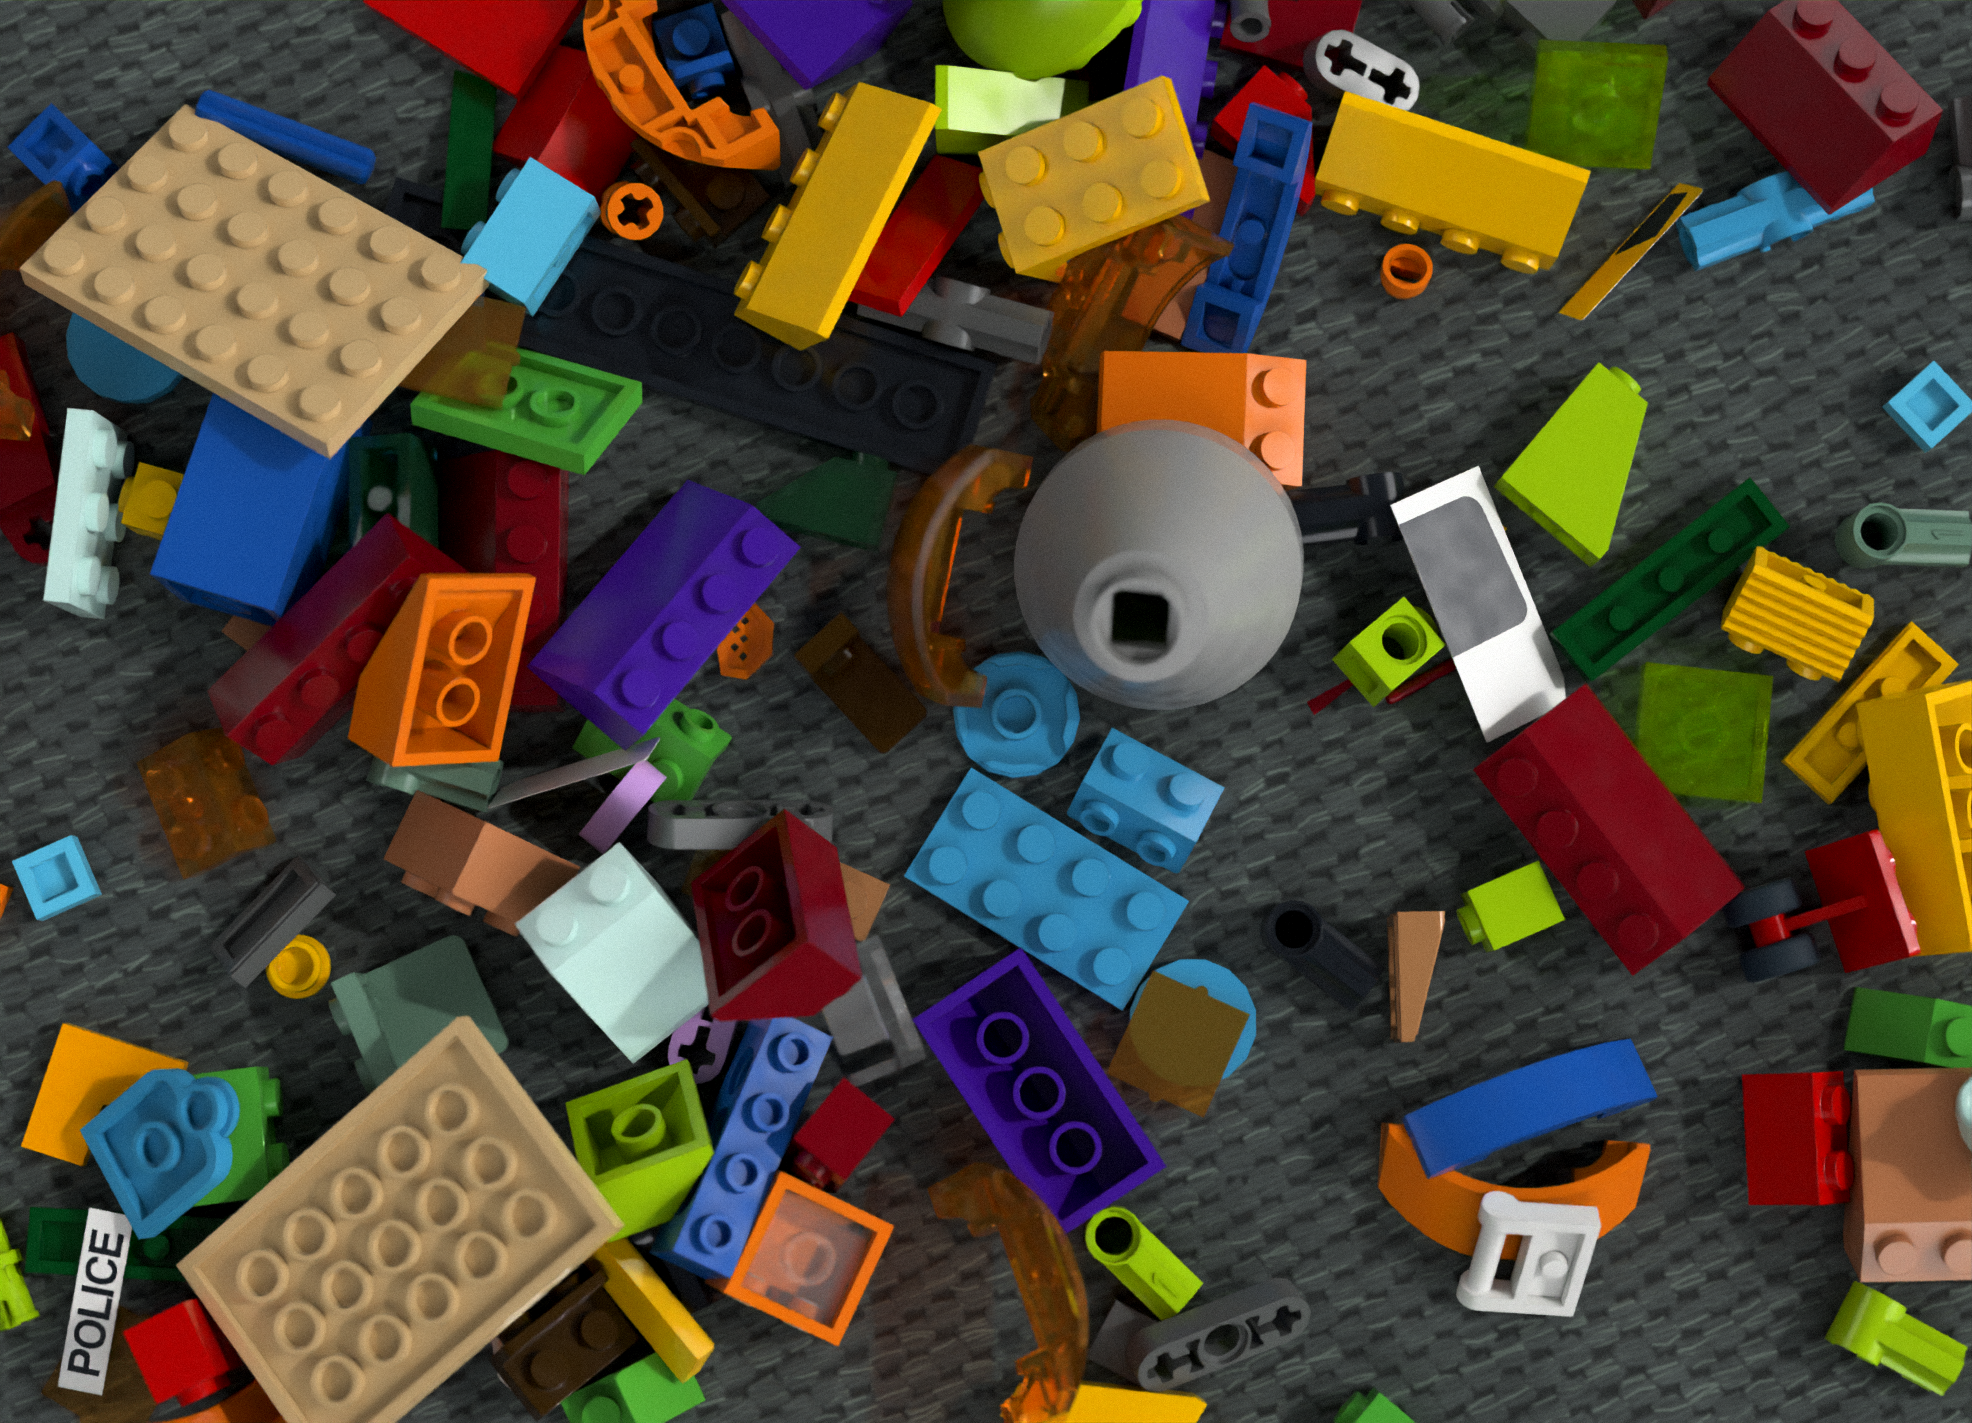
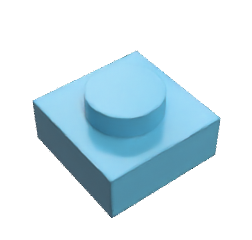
M1932 361L1884 404L1882 408L1926 453L1972 412V400L1935 361Z
M70 835L12 861L36 920H47L102 895L77 836Z

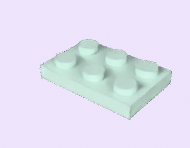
M68 408L43 601L79 617L105 619L106 604H114L119 590V572L117 567L111 566L114 541L121 542L126 532V526L121 524L123 513H120L118 510V501L122 479L131 476L135 461L134 445L131 441H127L128 433L95 411Z

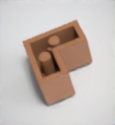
M419 790L416 791L383 858L406 870L401 883L469 916L475 905H478L487 910L483 922L515 937H518L520 933L515 924L572 880L580 869L579 866Z

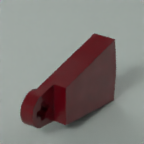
M12 332L0 337V529L14 550L23 559L37 566L48 567L50 549L46 550L39 543L29 544L28 537L36 533L34 522L40 518L53 525L60 467L24 341Z

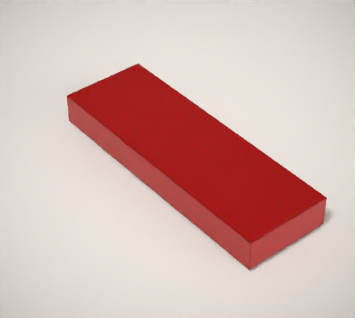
M935 154L882 229L848 301L902 318L985 197L979 183V174L984 172L983 168Z

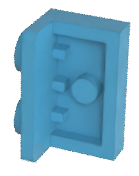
M1112 728L1083 779L1067 811V815L1080 822L1088 831L1099 836H1106L1138 853L1146 862L1164 867L1173 873H1179L1225 787Z

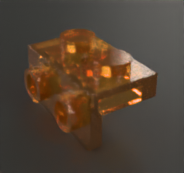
M222 727L188 733L136 762L183 880L204 874L244 852L262 849L276 842V836L269 822L267 809L260 800L245 763L243 750L238 743L225 735Z

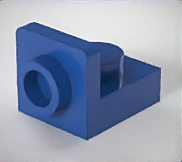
M712 2L653 21L672 81L681 95L690 92L693 99L710 97L720 93L727 87L725 80L737 77Z
M52 103L7 147L75 213L120 169Z

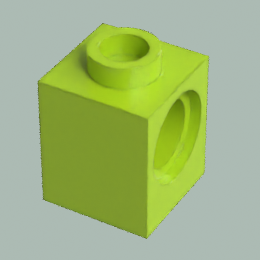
M1403 597L1352 639L1332 660L1367 701L1375 707L1446 644L1438 636V628L1429 614L1419 607H1413ZM1382 637H1390L1401 645L1404 652V660L1395 659L1385 651Z
M1539 860L1460 894L1465 906L1457 909V916L1471 945L1482 942L1486 953L1495 951L1565 920Z

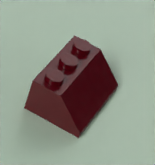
M1784 0L1771 8L1710 75L1707 82L1708 87L1828 215H1831L1924 155L1928 150L1943 109L1838 0Z
M786 809L780 811L691 882L710 1016L719 1022L814 1016L835 999L847 994L856 983L863 979L837 847Z

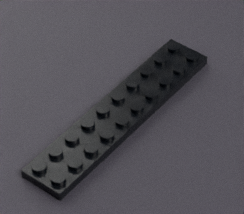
M396 177L384 214L464 257L465 255L461 253V247L470 230L441 228L444 191ZM488 205L487 221L495 211L496 207ZM589 236L584 238L533 317L489 289L485 290L486 338L642 382V388L957 487L960 486L997 371V363L843 315L839 316L827 340L800 351L733 315L741 300L740 297L733 294L737 282Z

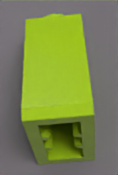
M936 65L935 106L942 109L935 122L937 155H979L978 152L1100 101H1088L1089 81L1055 77L1032 80L1011 72Z
M1599 362L1493 486L1590 568L1609 549L1648 402L1638 395L1641 388L1630 375L1615 366L1608 370Z

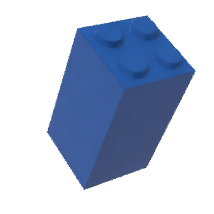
M213 393L150 575L181 601L272 627L321 578L373 422L368 417L333 457L328 459Z

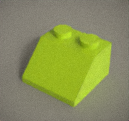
M688 1059L565 1103L577 1161L625 1225L608 1240V1243L671 1221L714 1154L692 1067Z

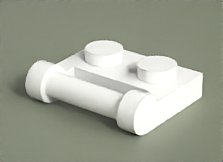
M1492 1191L1485 1194L1478 1212V1219L1482 1226L1470 1269L1463 1272L1460 1276L1456 1296L1463 1306L1477 1311L1573 1317L1601 1228L1597 1207L1518 1202L1514 1196L1501 1191ZM1506 1235H1523L1510 1280L1496 1279L1495 1273Z

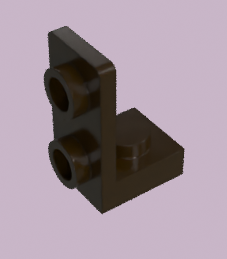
M842 612L793 655L803 671L881 754H887L927 717V709L861 639L859 630Z

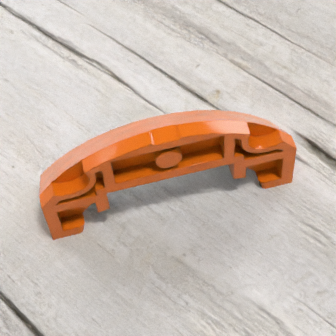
M587 0L585 18L583 19V33L589 66L598 87L604 91L611 102L613 110L630 128L661 149L701 164L758 170H776L780 167L779 129L764 107L750 111V116H741L730 112L729 105L720 97H716L693 110L689 108L655 54L652 39V13L658 11L657 0Z
M1382 1123L1377 1187L1390 1205L1424 1235L1445 1247L1472 1257L1482 1226L1478 1219L1481 1201L1485 1194L1492 1191L1506 1192L1514 1196L1518 1202L1597 1207L1601 1223L1597 1238L1599 1239L1620 1224L1636 1208L1650 1154V1144L1605 1140L1602 1154L1593 1164L1587 1167L1572 1168L1571 1183L1543 1188H1513L1479 1181L1454 1170L1427 1179L1404 1124ZM1506 1235L1500 1259L1516 1261L1523 1235Z

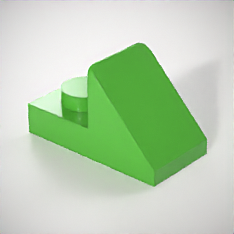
M654 1352L575 1391L562 1401L561 1404L570 1423H665L706 1399L695 1375L682 1384L657 1352Z

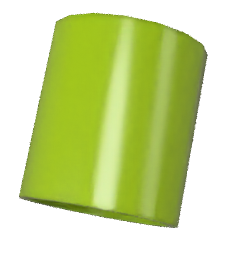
M1109 1205L1087 1220L1084 1238L1086 1246L1093 1257L1100 1261L1161 1321L1177 1314L1203 1285V1282L1126 1208ZM1113 1216L1123 1218L1130 1225L1132 1232L1131 1241L1128 1246L1117 1253H1108L1100 1249L1095 1240V1232L1099 1223Z
M1853 1281L1824 1339L1857 1354L1856 1357L1876 1367L1880 1363L1925 1390L1943 1396L1946 1390L1957 1380L1965 1364L1964 1358L1968 1347L1906 1314L1907 1308L1895 1300L1864 1284Z

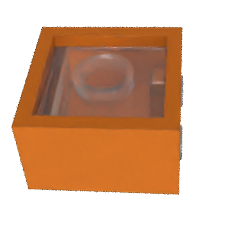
M776 1170L731 1279H706L705 1283L741 1303L762 1310L783 1320L784 1323L839 1346L894 1225L782 1171Z

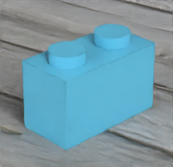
M530 157L521 171L513 168L502 181L495 197L499 205L487 223L478 221L469 231L461 247V253L465 256L460 263L477 264L485 268L487 273L484 279L489 283L487 289L533 317L601 214V210L594 196Z

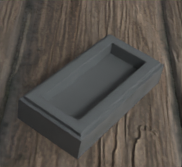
M299 855L212 942L209 948L230 977L246 988L336 894L320 874Z

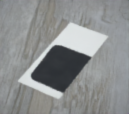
M1479 466L1390 505L1486 742L1488 743L1544 715L1566 698L1564 676Z

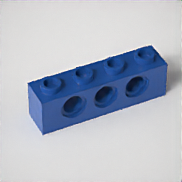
M793 1017L749 1021L706 1121L714 1154L671 1221L662 1223L650 1250L651 1254L704 1279H731L833 1037Z

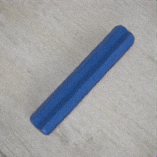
M213 90L204 91L196 105L195 115L200 118L218 122L269 151L358 184L367 183L374 170L376 157L369 148Z

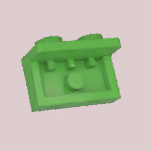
M675 698L648 731L634 743L637 744L657 737L661 738L646 760L667 778L651 796L650 800L653 802L692 800L713 762L727 748L732 739L731 735L719 728L717 722L710 715L697 709H690ZM589 720L586 721L572 747L588 759L621 749L618 744ZM635 764L610 771L609 773L622 781Z

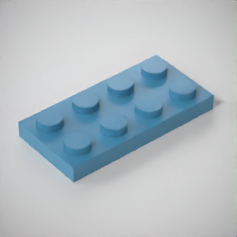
M970 768L904 875L908 880L1015 946L1021 947L1028 954L1123 1011L1189 902L973 768Z

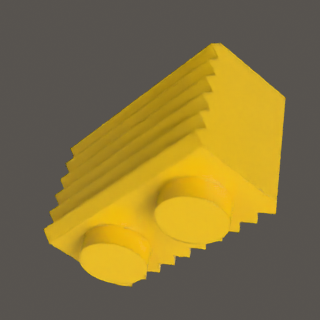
M1757 546L1722 611L1721 629L1729 632L1728 638L1734 645L1747 652L1761 654L1766 649L1786 658L1787 666L1802 677L1820 680L1822 675L1839 682L1873 622L1874 599L1868 594H1862L1857 589H1850L1846 584L1838 583L1833 578H1826L1822 573H1815L1810 568L1802 567L1797 562H1791L1786 557H1780L1775 552H1768L1764 547Z

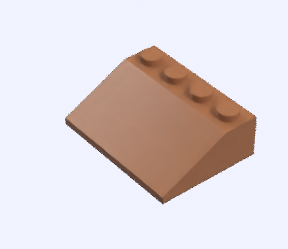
M1972 1068L1854 1070L1849 1154L1854 1163V1180L1850 1187V1202L1845 1203L1843 1239L1845 1252L1860 1282L1972 1280V1151L1969 1150L1961 1136L1955 1115L1957 1095L1963 1084L1972 1076Z

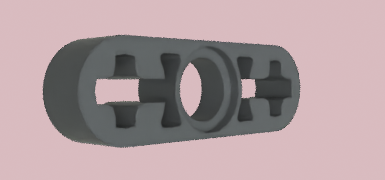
M809 800L659 801L648 807L647 841L652 845L667 849H734L780 811L786 809L832 843L834 809L827 804Z
M1272 1278L1142 1329L1128 1343L1125 1358L1139 1383L1145 1389L1154 1392L1165 1391L1295 1339L1304 1331L1309 1323L1310 1307L1290 1280ZM1246 1320L1249 1321L1250 1326H1248V1325L1246 1324V1322H1245ZM1221 1325H1232L1229 1334L1224 1339L1215 1344H1204L1206 1337L1212 1330ZM1186 1343L1190 1344L1191 1349L1188 1350Z

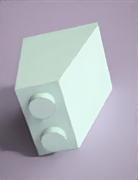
M620 842L515 924L554 978L633 1064L709 1004L698 933L664 889Z

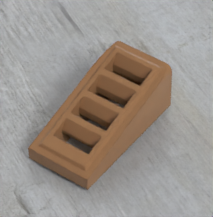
M1445 911L1395 912L1387 918L1390 1039H1394V1043L1414 1042L1415 1036L1418 1034L1445 924Z

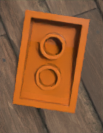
M1103 351L1100 353L1097 433L1118 425L1151 419L1194 423L1225 434L1250 450L1271 470L1285 492L1302 487L1306 360L1250 353Z
M529 573L421 574L359 677L348 739L391 767L498 761L536 577Z

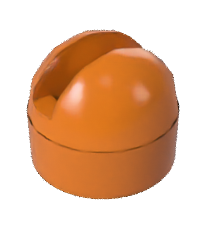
M1400 244L1391 248L1386 253L1380 267V281L1387 294L1396 299L1409 300L1422 293L1432 276L1433 264L1431 258L1422 248L1413 244ZM1391 272L1401 277L1413 278L1419 281L1416 283H1410L1404 280H1400L1394 278Z

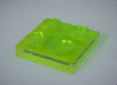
M1538 39L1524 149L1574 166L1650 169L1669 58L1666 45Z
M1645 662L1641 665L1634 745L1674 796L1755 805L1762 803L1773 676Z

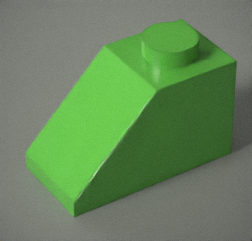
M1855 987L1843 1050L1928 1068H1972V1006L1936 998Z

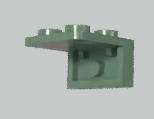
M447 936L366 974L353 972L331 982L336 998L329 1001L332 1016L344 1036L352 1033L362 1054L361 1058L354 1061L355 1067L369 1095L458 1016H469L498 1055L503 1053L508 1047V1036L466 941L459 936Z

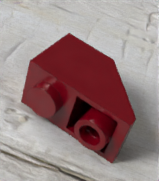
M843 1077L793 1138L787 1151L794 1158V1163L790 1169L803 1182L819 1190H822L827 1185L837 1193L895 1119Z

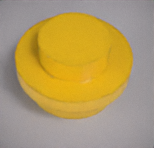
M298 934L265 968L266 975L271 986L281 995L294 999L308 998L318 993L326 985L331 973V959L321 942L313 937Z

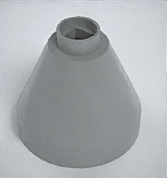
M1151 419L1118 425L1095 434L1069 451L1044 478L1030 502L1020 526L1014 557V579L1021 612L1030 633L1047 658L1065 676L1092 694L1117 704L1147 710H1172L1204 704L1237 689L1258 673L1276 653L1289 631L1299 602L1304 572V549L1297 515L1284 488L1271 470L1250 450L1225 434L1205 426L1176 420ZM1128 591L1161 593L1170 601V605H1150L1136 599Z

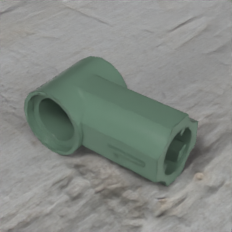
M1879 502L1869 504L1843 520L1836 531L1835 544L1837 552L1843 561L1852 567L1861 569L1872 568L1877 565L1963 568L1969 565L1972 551V522L1968 511L1900 509L1891 504ZM1863 522L1872 524L1880 532L1882 538L1880 550L1870 548L1863 541L1861 536V525Z
M374 756L366 781L382 787L387 786L397 789L411 796H414L416 791L419 790L434 798L444 800L446 803L487 814L489 811L488 806L494 799L501 778L504 762L498 760L495 762L391 767Z

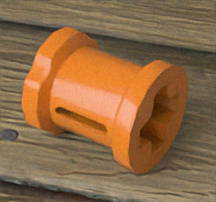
M619 181L610 185L601 196V205L599 207L601 214L599 216L602 224L613 234H618L629 240H642L651 236L659 228L663 220V204L660 196L651 187L642 183ZM624 196L634 200H642L644 203L637 210L638 217L641 220L637 225L626 220L619 221L617 217L624 210V205L621 201Z

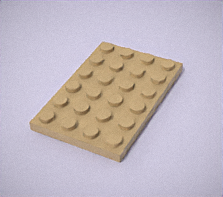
M186 104L19 268L24 284L328 459L333 457L489 287V283L484 279L487 273L485 268L477 264L460 263L464 258L463 256L228 127L196 116L195 109Z
M458 1016L176 1266L287 1423H396L625 1225L469 1016Z

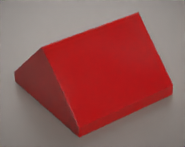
M558 45L520 102L517 101L492 144V153L521 169L528 159L532 157L594 196L600 207L603 192L615 183L632 154L629 143L637 136H642L630 128L613 110L611 102L602 88L598 87L594 79L587 53Z

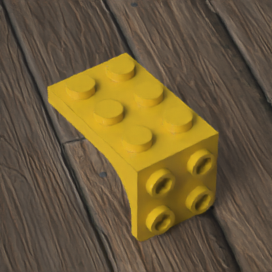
M1163 75L978 152L984 172L979 174V183L987 203L992 208H996L1002 227V232L998 234V244L1004 260L1011 268L1015 269L1017 274L1055 283L1070 279L1071 273L1067 261L1071 258L1210 202L1172 80Z

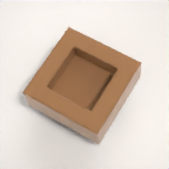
M840 862L855 940L865 943L891 885Z

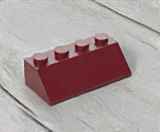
M492 450L442 460L441 552L471 574L529 573L536 577L509 712H565L566 700L528 669L527 665L567 620L569 471L500 450Z
M387 513L207 690L225 735L271 765L302 757L354 706L360 675L420 575L471 573Z
M1587 683L1538 718L1473 769L1632 976L1684 940L1745 888L1744 884Z

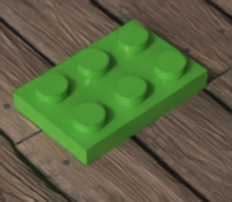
M486 338L487 353L452 355L412 401L410 408L412 425L541 462L562 470L585 475L642 404V382Z

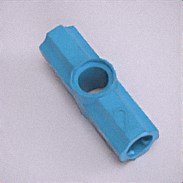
M1788 171L1781 172L1743 188L1737 193L1736 197L1711 204L1696 212H1690L1680 217L1676 221L1678 239L1687 261L1696 272L1758 248L1760 253L1770 251V245L1791 236L1793 242L1813 232L1814 227L1830 221H1836L1849 214L1861 212L1875 202L1873 188L1831 215H1828Z

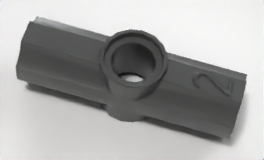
M729 10L721 14V18L733 55L737 58L744 77L740 79L745 97L749 100L752 110L764 107L779 129L781 165L778 170L787 193L794 192L798 186L790 182V177L798 160L806 148L816 151L824 135V132L818 126L815 114L818 111L813 91L811 88L805 91Z
M936 275L935 279L929 278L902 318L858 304L857 309L858 315L921 332L920 337L970 351H974L975 347L1026 363L1041 364L1053 331L1054 312L993 296L990 295L989 289Z

